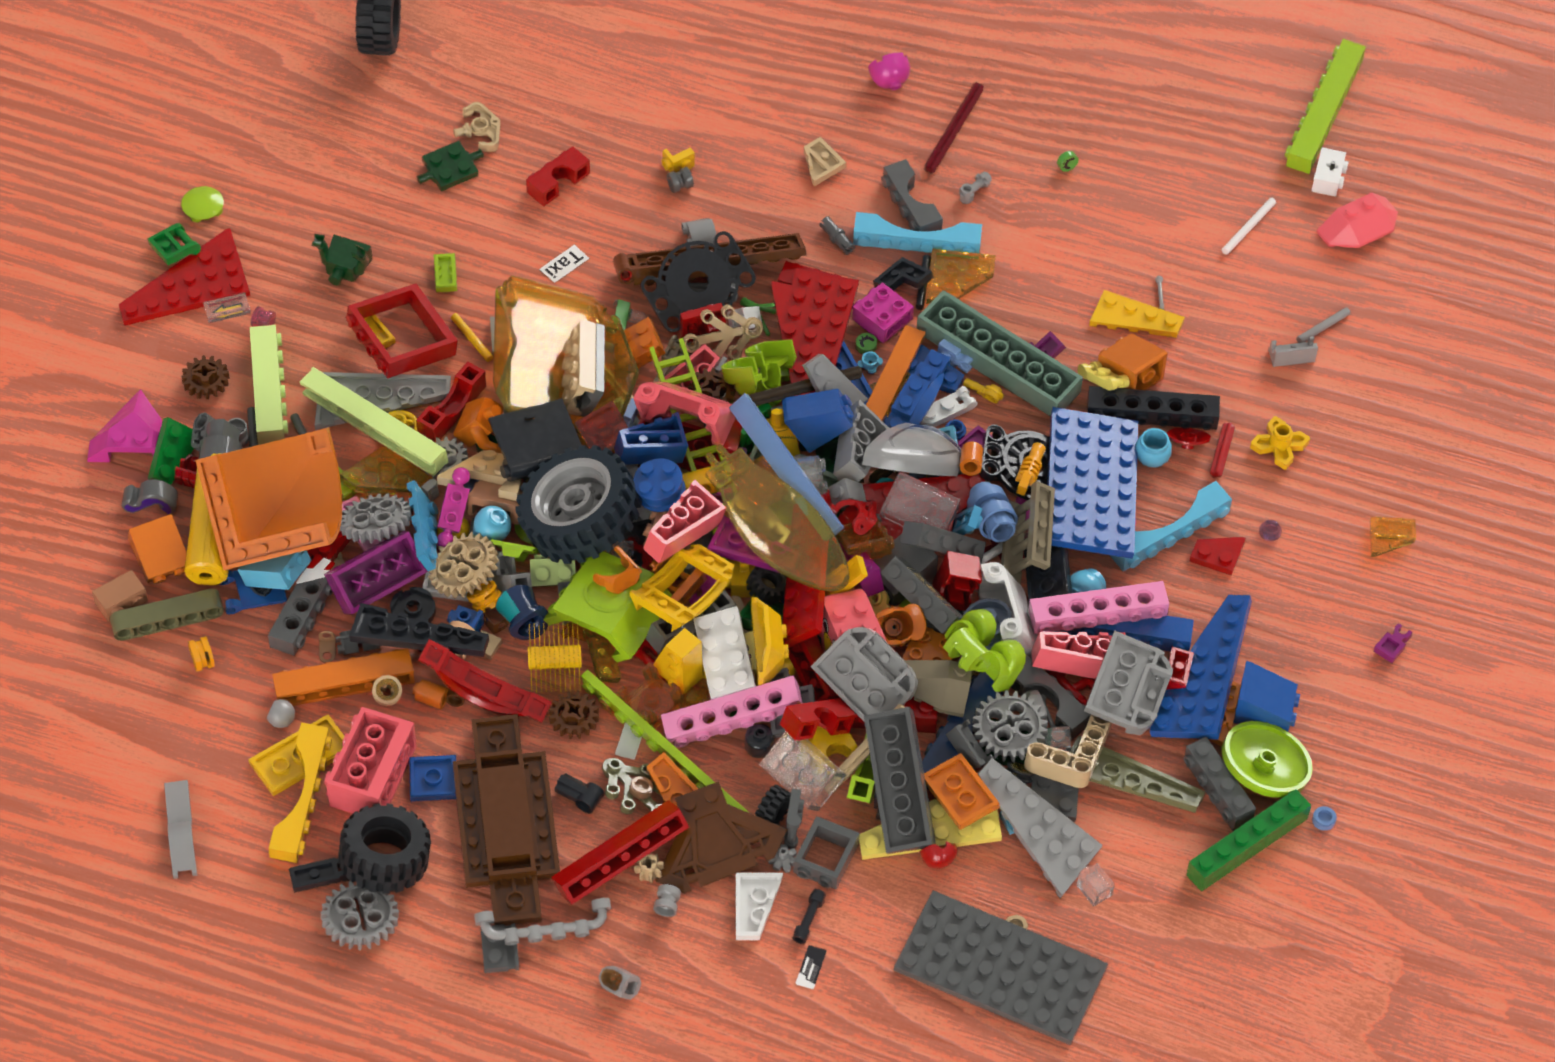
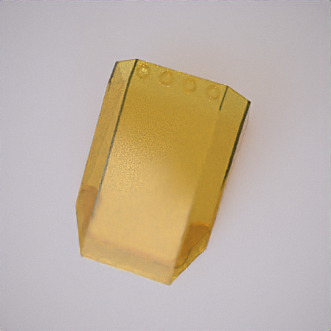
M510 276L508 280H505L503 285L498 286L495 291L493 385L507 413L562 398L564 392L562 379L565 371L562 369V363L565 358L562 347L564 341L570 338L572 327H576L579 320L582 319L594 322L595 325L596 323L605 325L604 393L589 418L569 414L577 435L580 437H595L620 424L640 373L620 319L616 315L610 316L606 312L607 308L591 295L516 276Z

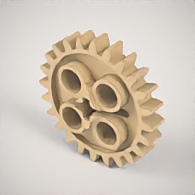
M471 532L468 537L462 533L460 539L454 536L453 542L446 544V547H438L441 552L437 553L436 569L429 571L430 575L428 578L431 580L433 587L440 594L444 593L447 598L452 595L456 599L459 593L465 598L466 592L473 595L475 588L482 590L481 584L488 585L489 583L486 579L494 577L491 571L498 569L495 563L499 562L497 558L499 553L488 537H482L480 533L475 536Z

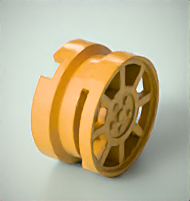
M488 580V585L482 583V590L475 588L473 595L469 592L467 593L466 597L470 603H473L474 611L478 612L481 610L484 613L486 608L490 607L493 609L496 607L501 592L496 590L497 585L493 580Z
M206 636L201 637L199 641H188L190 655L197 672L202 671L204 667H215L212 651Z

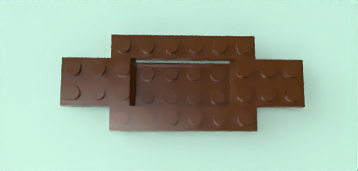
M517 714L471 719L476 759L453 761L466 888L490 885L494 925L504 924L506 926L512 925V923L541 922L542 915L537 880L549 879L560 871L546 753L542 751L522 754Z

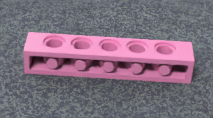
M1159 581L1030 599L1028 612L1034 634H1039V632L1070 631L1082 627L1092 628L1104 624L1114 625L1126 621L1136 622L1148 618L1158 619L1167 616L1169 600L1164 582Z
M789 676L662 714L661 717L666 739L676 748H682L690 742L705 741L710 736L729 734L734 729L749 728L754 723L761 721H772L784 714L787 705L801 704L803 701L794 676ZM776 698H782L779 703L773 704ZM760 704L756 710H751L753 705ZM732 711H737L735 716L729 717ZM715 717L712 723L707 724L710 718ZM693 724L691 729L685 730L687 725Z

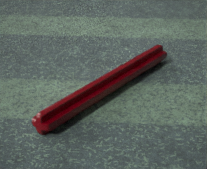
M975 82L925 163L924 170L926 172L934 173L982 94L984 88L982 84Z

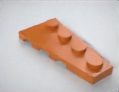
M664 752L646 766V770L664 802L669 800L677 806L675 798L698 789Z

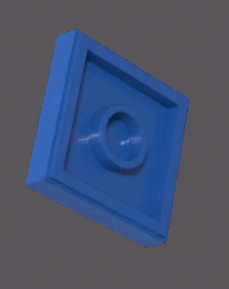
M456 755L409 757L410 801L456 799L453 761H456Z

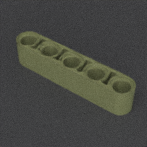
M207 589L116 611L111 614L110 622L114 638L124 641L215 619L224 613L219 591Z

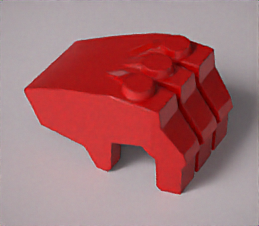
M189 454L185 459H180V467L176 466L175 468L176 484H184L187 487L192 486L195 489L197 472L195 460L199 459V457H193L192 454Z

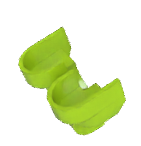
M792 339L766 341L752 345L745 350L746 357L724 363L721 366L725 382L735 384L739 395L744 393L749 395L781 386V369L792 368L797 358ZM781 400L770 402L768 404L771 407H773L774 405L779 404Z
M985 609L966 612L961 620L952 623L945 633L944 637L947 641L943 648L948 652L950 658L962 655L958 667L966 672L973 670L986 672L994 681L991 686L995 692L1009 690L1025 665L1026 654L1024 648L1016 640L1009 639L997 642L990 650H987L985 646L990 644L996 633L995 618Z

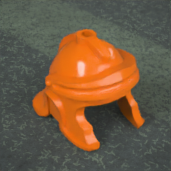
M908 604L904 607L891 606L876 614L886 642L891 647H902L911 640L922 639L926 634V619L922 609L917 604Z

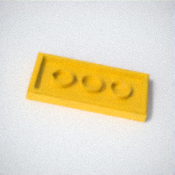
M328 714L311 723L312 725L329 728V737H332L330 751L326 750L324 755L327 758L326 766L333 763L337 752H341L344 738L343 733ZM299 731L248 759L251 767L273 796L305 779L302 763L296 753V740Z

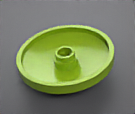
M1260 721L1240 723L1229 731L1222 745L1223 760L1229 772L1242 785L1258 794L1283 798L1295 789L1301 792L1311 778L1313 770L1312 761L1307 750L1296 737L1276 725Z

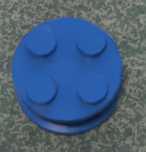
M658 458L644 462L637 469L633 479L635 490L642 501V506L653 512L668 511L686 490L681 469L676 463L668 459Z

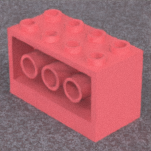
M361 707L359 714H355L352 719L350 733H346L343 738L341 752H337L334 757L332 771L327 772L324 784L327 786L326 796L329 799V806L353 814L356 811L359 812L363 807L368 806L370 808L373 804L380 803V806H386L387 803L391 804L408 767L409 757L413 756L417 747L414 722Z

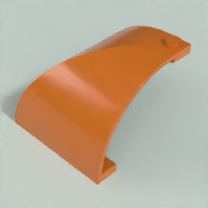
M329 428L195 460L223 570L326 546L333 543L337 538L342 520V490L337 458Z

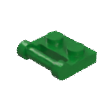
M176 223L147 238L149 245L168 266L190 254L196 255L201 251L200 244L188 236L185 228L180 223ZM173 237H179L185 245L181 246Z

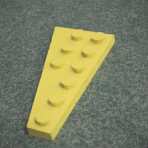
M937 799L929 802L935 842L940 848H945L946 841L951 844L955 843L957 847L1002 841L997 810L960 830ZM882 825L861 833L859 837L862 860L916 853L921 850L887 854Z

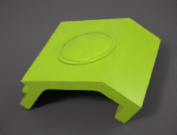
M603 551L599 553L600 557L593 559L592 556L588 557L585 562L580 564L581 568L570 577L571 582L560 591V597L548 608V614L543 620L547 624L549 623V626L563 621H570L575 624L578 622V625L604 636L616 648L612 658L618 663L632 659L645 640L651 624L660 618L644 607L637 611L630 597L631 590L636 591L640 589L642 583L655 574L640 567L642 573L635 585L627 588L620 594L609 592L605 586H600L594 582L593 575L597 573L603 576H612L625 571L627 568L622 566L621 558ZM668 589L663 592L669 597L672 596Z

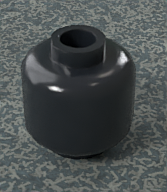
M755 724L746 731L744 744L750 756L765 758L773 752L775 737L770 727L764 724Z

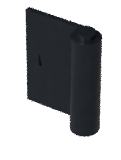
M562 398L493 416L488 419L504 456L500 472L502 477L506 478L509 482L526 478L532 471L536 472L540 468L538 465L543 461L545 463L552 459L551 456L555 453L561 455L565 453V449L572 448V450H577L582 445Z

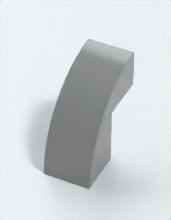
M497 551L499 553L497 555L499 562L495 563L498 569L491 572L494 575L492 579L498 589L504 593L509 588L517 585H528L532 588L530 572H516L515 557L504 556L502 551Z

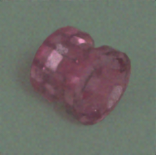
M260 306L256 307L251 317V326L274 325L276 313L272 310L265 311Z

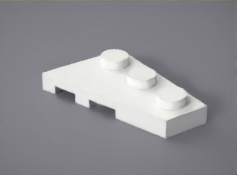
M736 873V940H760L783 879V873Z

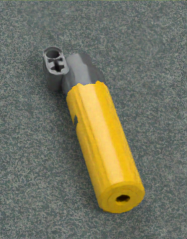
M203 412L194 420L191 446L200 452L199 459L242 449V445L239 443L240 430L225 419H215ZM197 469L184 572L186 577L196 584L213 586L221 584L227 579L229 569L223 570Z

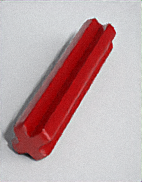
M1231 422L1224 423L1221 428L1209 472L1213 478H1220L1223 474L1235 426Z

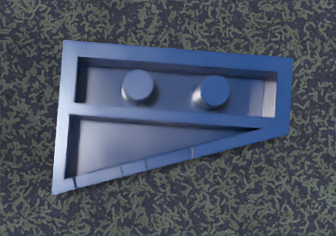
M679 412L672 414V417L666 419L657 418L653 423L647 425L642 423L619 430L614 450L625 465L643 464L658 458L668 459L674 463H683L688 443Z

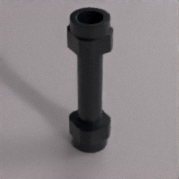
M814 889L812 891L801 924L795 928L792 939L799 944H805L810 935L809 928L818 907L821 908L824 903L826 894L822 890Z

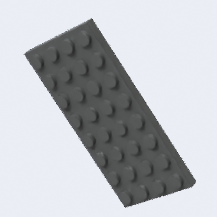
M933 890L894 966V971L1071 1046L1107 970L1108 963Z

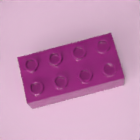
M400 531L398 536H391V539L382 541L324 574L344 614H354L358 611L361 603L370 605L428 572L416 556L415 543L409 531Z

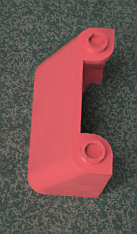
M668 382L643 383L639 386L633 398L642 421L653 423L654 418L657 416L666 418L670 409H674L698 417L703 423L707 424L705 428L706 431L712 434V444L723 447L736 418L729 408L732 405L731 403Z

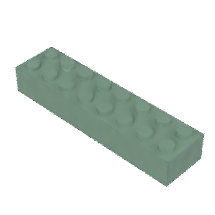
M944 290L917 317V329L926 332V339L936 345L945 339L960 348L962 354L973 358L970 365L974 369L1050 417L1052 407L1066 409L1081 393L1083 376Z

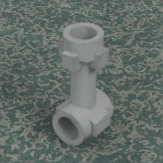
M988 172L978 173L975 176L976 181L974 183L963 184L960 187V201L963 204L971 203L974 200V193L978 189L990 185L992 178Z

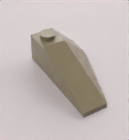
M905 660L914 670L918 680V687L914 694L915 701L919 703L924 701L934 706L933 709L940 713L963 717L971 684L972 671L966 672L958 667L959 662L951 660Z

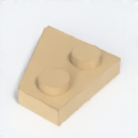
M821 137L804 146V154L814 186L846 168V162Z

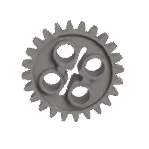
M380 493L376 497L369 495L368 499L361 497L360 502L353 501V506H346V510L342 511L340 530L343 536L346 535L347 539L352 538L353 542L359 539L361 543H364L366 540L373 543L376 539L382 542L384 537L391 539L390 535L398 536V531H405L404 526L410 525L411 508L408 501H404L403 497L399 499L397 495L390 497L389 493L384 497H381Z
M1005 690V694L1002 697L996 692L995 699L987 696V703L981 701L980 708H976V716H973L972 723L974 725L972 732H976L974 737L976 740H980L979 745L981 747L986 746V754L993 751L994 759L998 755H1002V760L1005 762L1007 756H1010L1012 762H1015L1016 756L1024 760L1027 748L1031 743L1038 742L1044 744V736L1047 735L1048 730L1046 729L1048 721L1044 720L1046 713L1040 712L1041 705L1033 706L1034 698L1027 701L1026 694H1023L1020 698L1017 691H1015L1013 696H1009L1008 691ZM1013 711H1018V712H1020L1021 714H1020V715H1015V714H1013L1012 712H1013ZM991 718H997L1000 721L995 722L992 721ZM1020 731H1027L1030 734L1025 735L1022 734ZM1004 737V738H1006V739H1008V740H1007V741H1001V740H999L998 738Z
M349 881V887L347 888L340 884V891L333 889L332 896H326V903H322L321 920L322 928H325L326 935H331L333 942L339 939L340 946L348 943L349 949L357 945L358 949L361 950L364 944L371 949L372 942L379 946L380 938L387 941L388 933L394 934V927L398 926V903L394 902L393 894H383L382 891H376V893L369 892L368 888L362 889L357 885L354 886L351 881ZM354 899H357L360 915L362 918H364V927L366 931L362 929L359 912L356 911V903Z

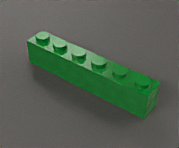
M1297 789L1293 790L1189 861L1186 876L1201 892L1306 821L1311 804Z

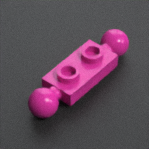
M464 467L456 468L453 471L452 479L455 484L448 483L437 524V528L444 529L437 537L438 546L446 547V544L453 542L454 536L452 532H460L470 489L463 487L470 479V473Z

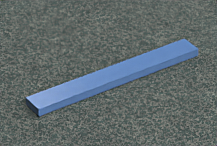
M744 393L729 407L731 412L823 540L829 542L844 526L750 396Z

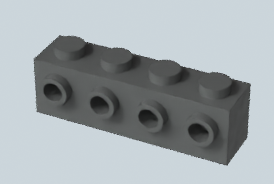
M1202 738L1186 746L1184 756L1186 766L1196 777L1199 785L1206 791L1211 802L1216 806L1232 831H1235L1254 818L1256 807L1238 781L1229 772L1224 761L1208 738Z

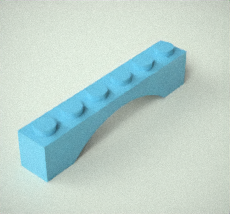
M856 212L853 244L862 247L869 246L883 249L979 257L982 224L961 222L943 230L930 232L913 231L895 226L878 214Z
M1215 481L1198 490L1197 497L1191 508L1174 523L1151 531H1135L1133 559L1109 556L1122 571L1135 568L1146 558L1154 557L1162 549L1172 547L1178 540L1190 537L1194 531L1201 527L1206 528L1217 518L1225 517L1230 512L1232 498Z

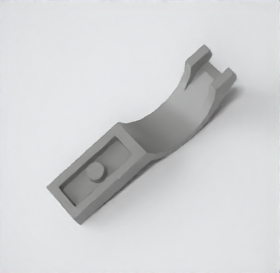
M188 780L164 783L173 878L177 879L178 872L192 870V875L197 876Z

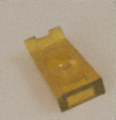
M583 628V638L587 640L596 677L601 682L618 683L622 677L618 663L612 658L615 652L613 645L604 636Z

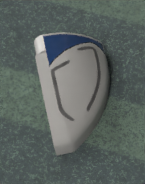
M902 423L884 431L867 446L862 465L927 475L958 476V474H963L960 470L961 448L949 435L926 424Z

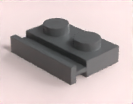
M515 923L509 926H504V924L492 925L491 928L495 931H501L507 928H515ZM481 928L484 972L495 973L509 971L508 969L519 970L517 944L507 946L504 940H492L483 933Z

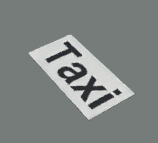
M573 245L539 270L555 283L590 258Z

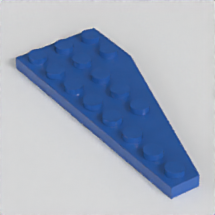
M1228 595L1190 650V652H1194L1186 688L1168 689L1165 691L1157 713L1158 715L1150 727L1151 737L1191 739L1207 737L1208 739L1219 740L1252 603L1250 595Z

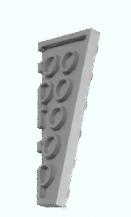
M322 372L387 413L444 400L451 389V376L400 374L387 379L384 374ZM317 404L315 430L347 423Z
M991 758L978 776L998 800L1002 816L1005 820L1009 821L1022 845L1031 858L1038 863L1044 872L1043 875L1047 881L1052 883L1056 889V894L1061 898L1103 845Z

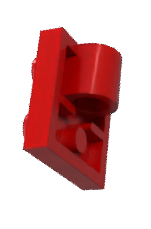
M722 303L709 304L706 307L680 313V339L687 334L700 336L720 331L713 325L704 323L700 318V314L703 310L708 309L713 312L715 317L726 323L725 317L721 314ZM706 314L704 319L708 320L711 314Z

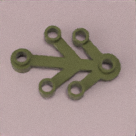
M608 758L602 765L603 773L608 778L605 795L609 799H616L619 796L620 787L617 785L619 779L624 784V795L620 810L624 814H632L636 804L629 792L632 778L628 775L651 779L649 773L645 772L647 771L646 766L649 764H643L640 768L625 765L617 758ZM653 783V791H652V792H656V793L660 794V793L658 792V790H657L655 784ZM651 797L643 800L639 799L650 811L661 805L657 804Z

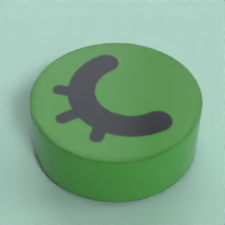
M1066 151L1059 156L1057 165L1062 171L1067 172L1076 167L1079 159L1073 151Z
M870 333L860 334L856 338V350L861 354L868 351L875 352L877 349L876 337Z

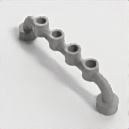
M599 898L591 901L592 911L598 913L597 918L587 921L583 919L571 923L557 922L545 926L531 925L527 928L518 929L513 927L501 931H495L490 926V924L495 922L492 911L476 913L474 918L475 925L481 926L483 933L488 938L504 940L505 945L510 946L518 944L519 938L528 937L529 943H536L543 940L542 935H551L552 940L564 939L568 932H575V937L588 936L589 930L599 928L605 923L607 911L611 909L610 898Z

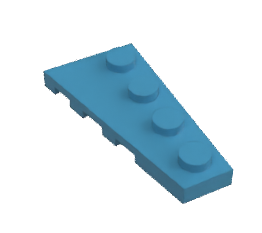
M413 480L407 483V490L412 493V497L409 498V505L415 513L414 516H411V520L416 531L414 533L416 556L429 572L436 569V558H438L436 544L438 543V508Z

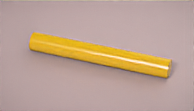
M454 313L451 316V320L487 362L491 361L493 355L462 318L457 313Z

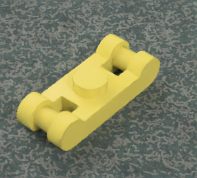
M1099 361L1091 362L1090 365L1087 363L1080 364L1077 368L1078 374L1083 376L1084 379L1109 391L1115 390L1117 387L1126 388L1130 384L1127 375H1117L1111 372L1109 368L1102 367Z

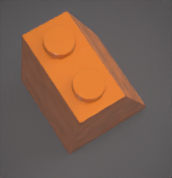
M1131 333L1126 337L1119 338L1109 348L1102 349L1098 355V361L1102 364V367L1109 368L1111 372L1117 375L1125 374L1129 377V386L1122 389L1147 390L1163 380L1168 353Z
M172 514L129 529L128 541L147 583L153 581V584L165 581L166 576L185 574L187 552Z

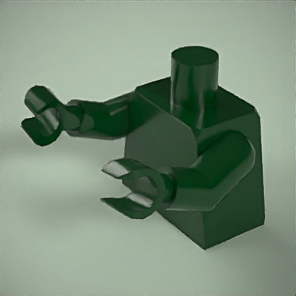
M334 234L330 247H328L324 240L325 235H314L312 246L317 247L319 250L322 264L326 266V273L330 275L328 280L333 285H340L342 279L350 282L356 281L359 276L364 274L367 266L373 259L370 245Z

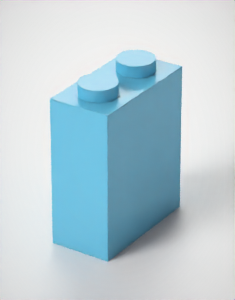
M307 550L240 566L237 570L247 587L289 590L310 563L311 558Z

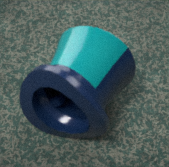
M517 585L511 587L498 598L496 609L510 623L509 632L511 636L521 640H529V624L530 640L534 639V626L535 638L539 637V630L540 636L546 631L548 624L543 619L548 614V611L544 606L537 604L533 589L530 586Z

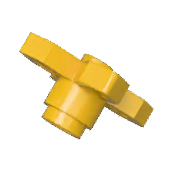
M1274 416L1267 423L1266 429L1269 435L1258 434L1251 441L1250 449L1260 455L1273 452L1274 464L1286 470L1294 459L1292 451H1303L1309 444L1310 437L1301 431L1293 432L1285 421Z

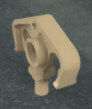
M474 102L464 107V118L472 116L474 112L480 113V117L473 119L470 126L466 122L463 127L453 129L454 136L465 135L468 138H471L472 134L475 136H488L492 142H478V150L481 149L483 152L496 151L499 147L500 119L480 102Z

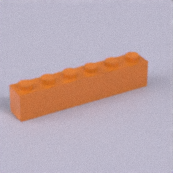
M409 648L395 649L380 654L373 653L359 658L351 657L347 660L326 662L322 665L304 666L290 671L282 670L272 674L277 700H287L292 706L370 692L374 682L384 675L394 676L401 685L415 683Z

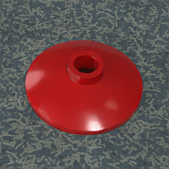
M1174 428L1167 432L1171 441L1181 444V448L1188 450L1194 449V446L1208 443L1211 439L1210 434L1193 428Z

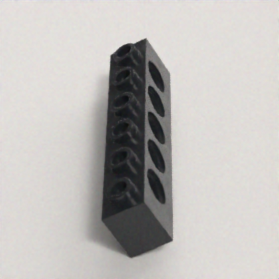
M1089 386L1087 412L1136 420L1139 425L1147 424L1162 427L1174 426L1217 430L1220 417V396L1122 388L1109 391L1102 387Z

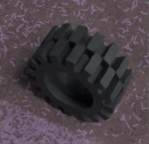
M755 566L746 580L748 584L746 588L751 590L749 592L750 596L755 595L762 602H768V605L777 604L785 595L787 575ZM761 578L770 580L775 585V588L767 587Z
M775 784L766 792V796L761 799L762 802L758 805L755 816L780 825V821H783L785 814L787 815L791 793Z

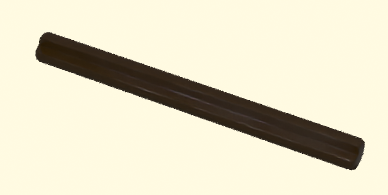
M859 366L840 370L850 381L860 379L863 373ZM805 379L749 394L755 405L759 406L786 397L815 391L810 379Z

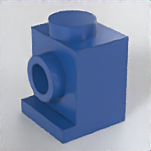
M458 605L456 610L452 609L449 612L447 622L450 624L452 621H461L470 625L475 631L480 632L484 625L483 611L479 610L477 612Z

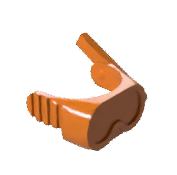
M617 545L614 550L621 557L622 566L627 569L612 576H603L595 573L593 580L600 586H605L607 591L620 594L639 581L642 570Z

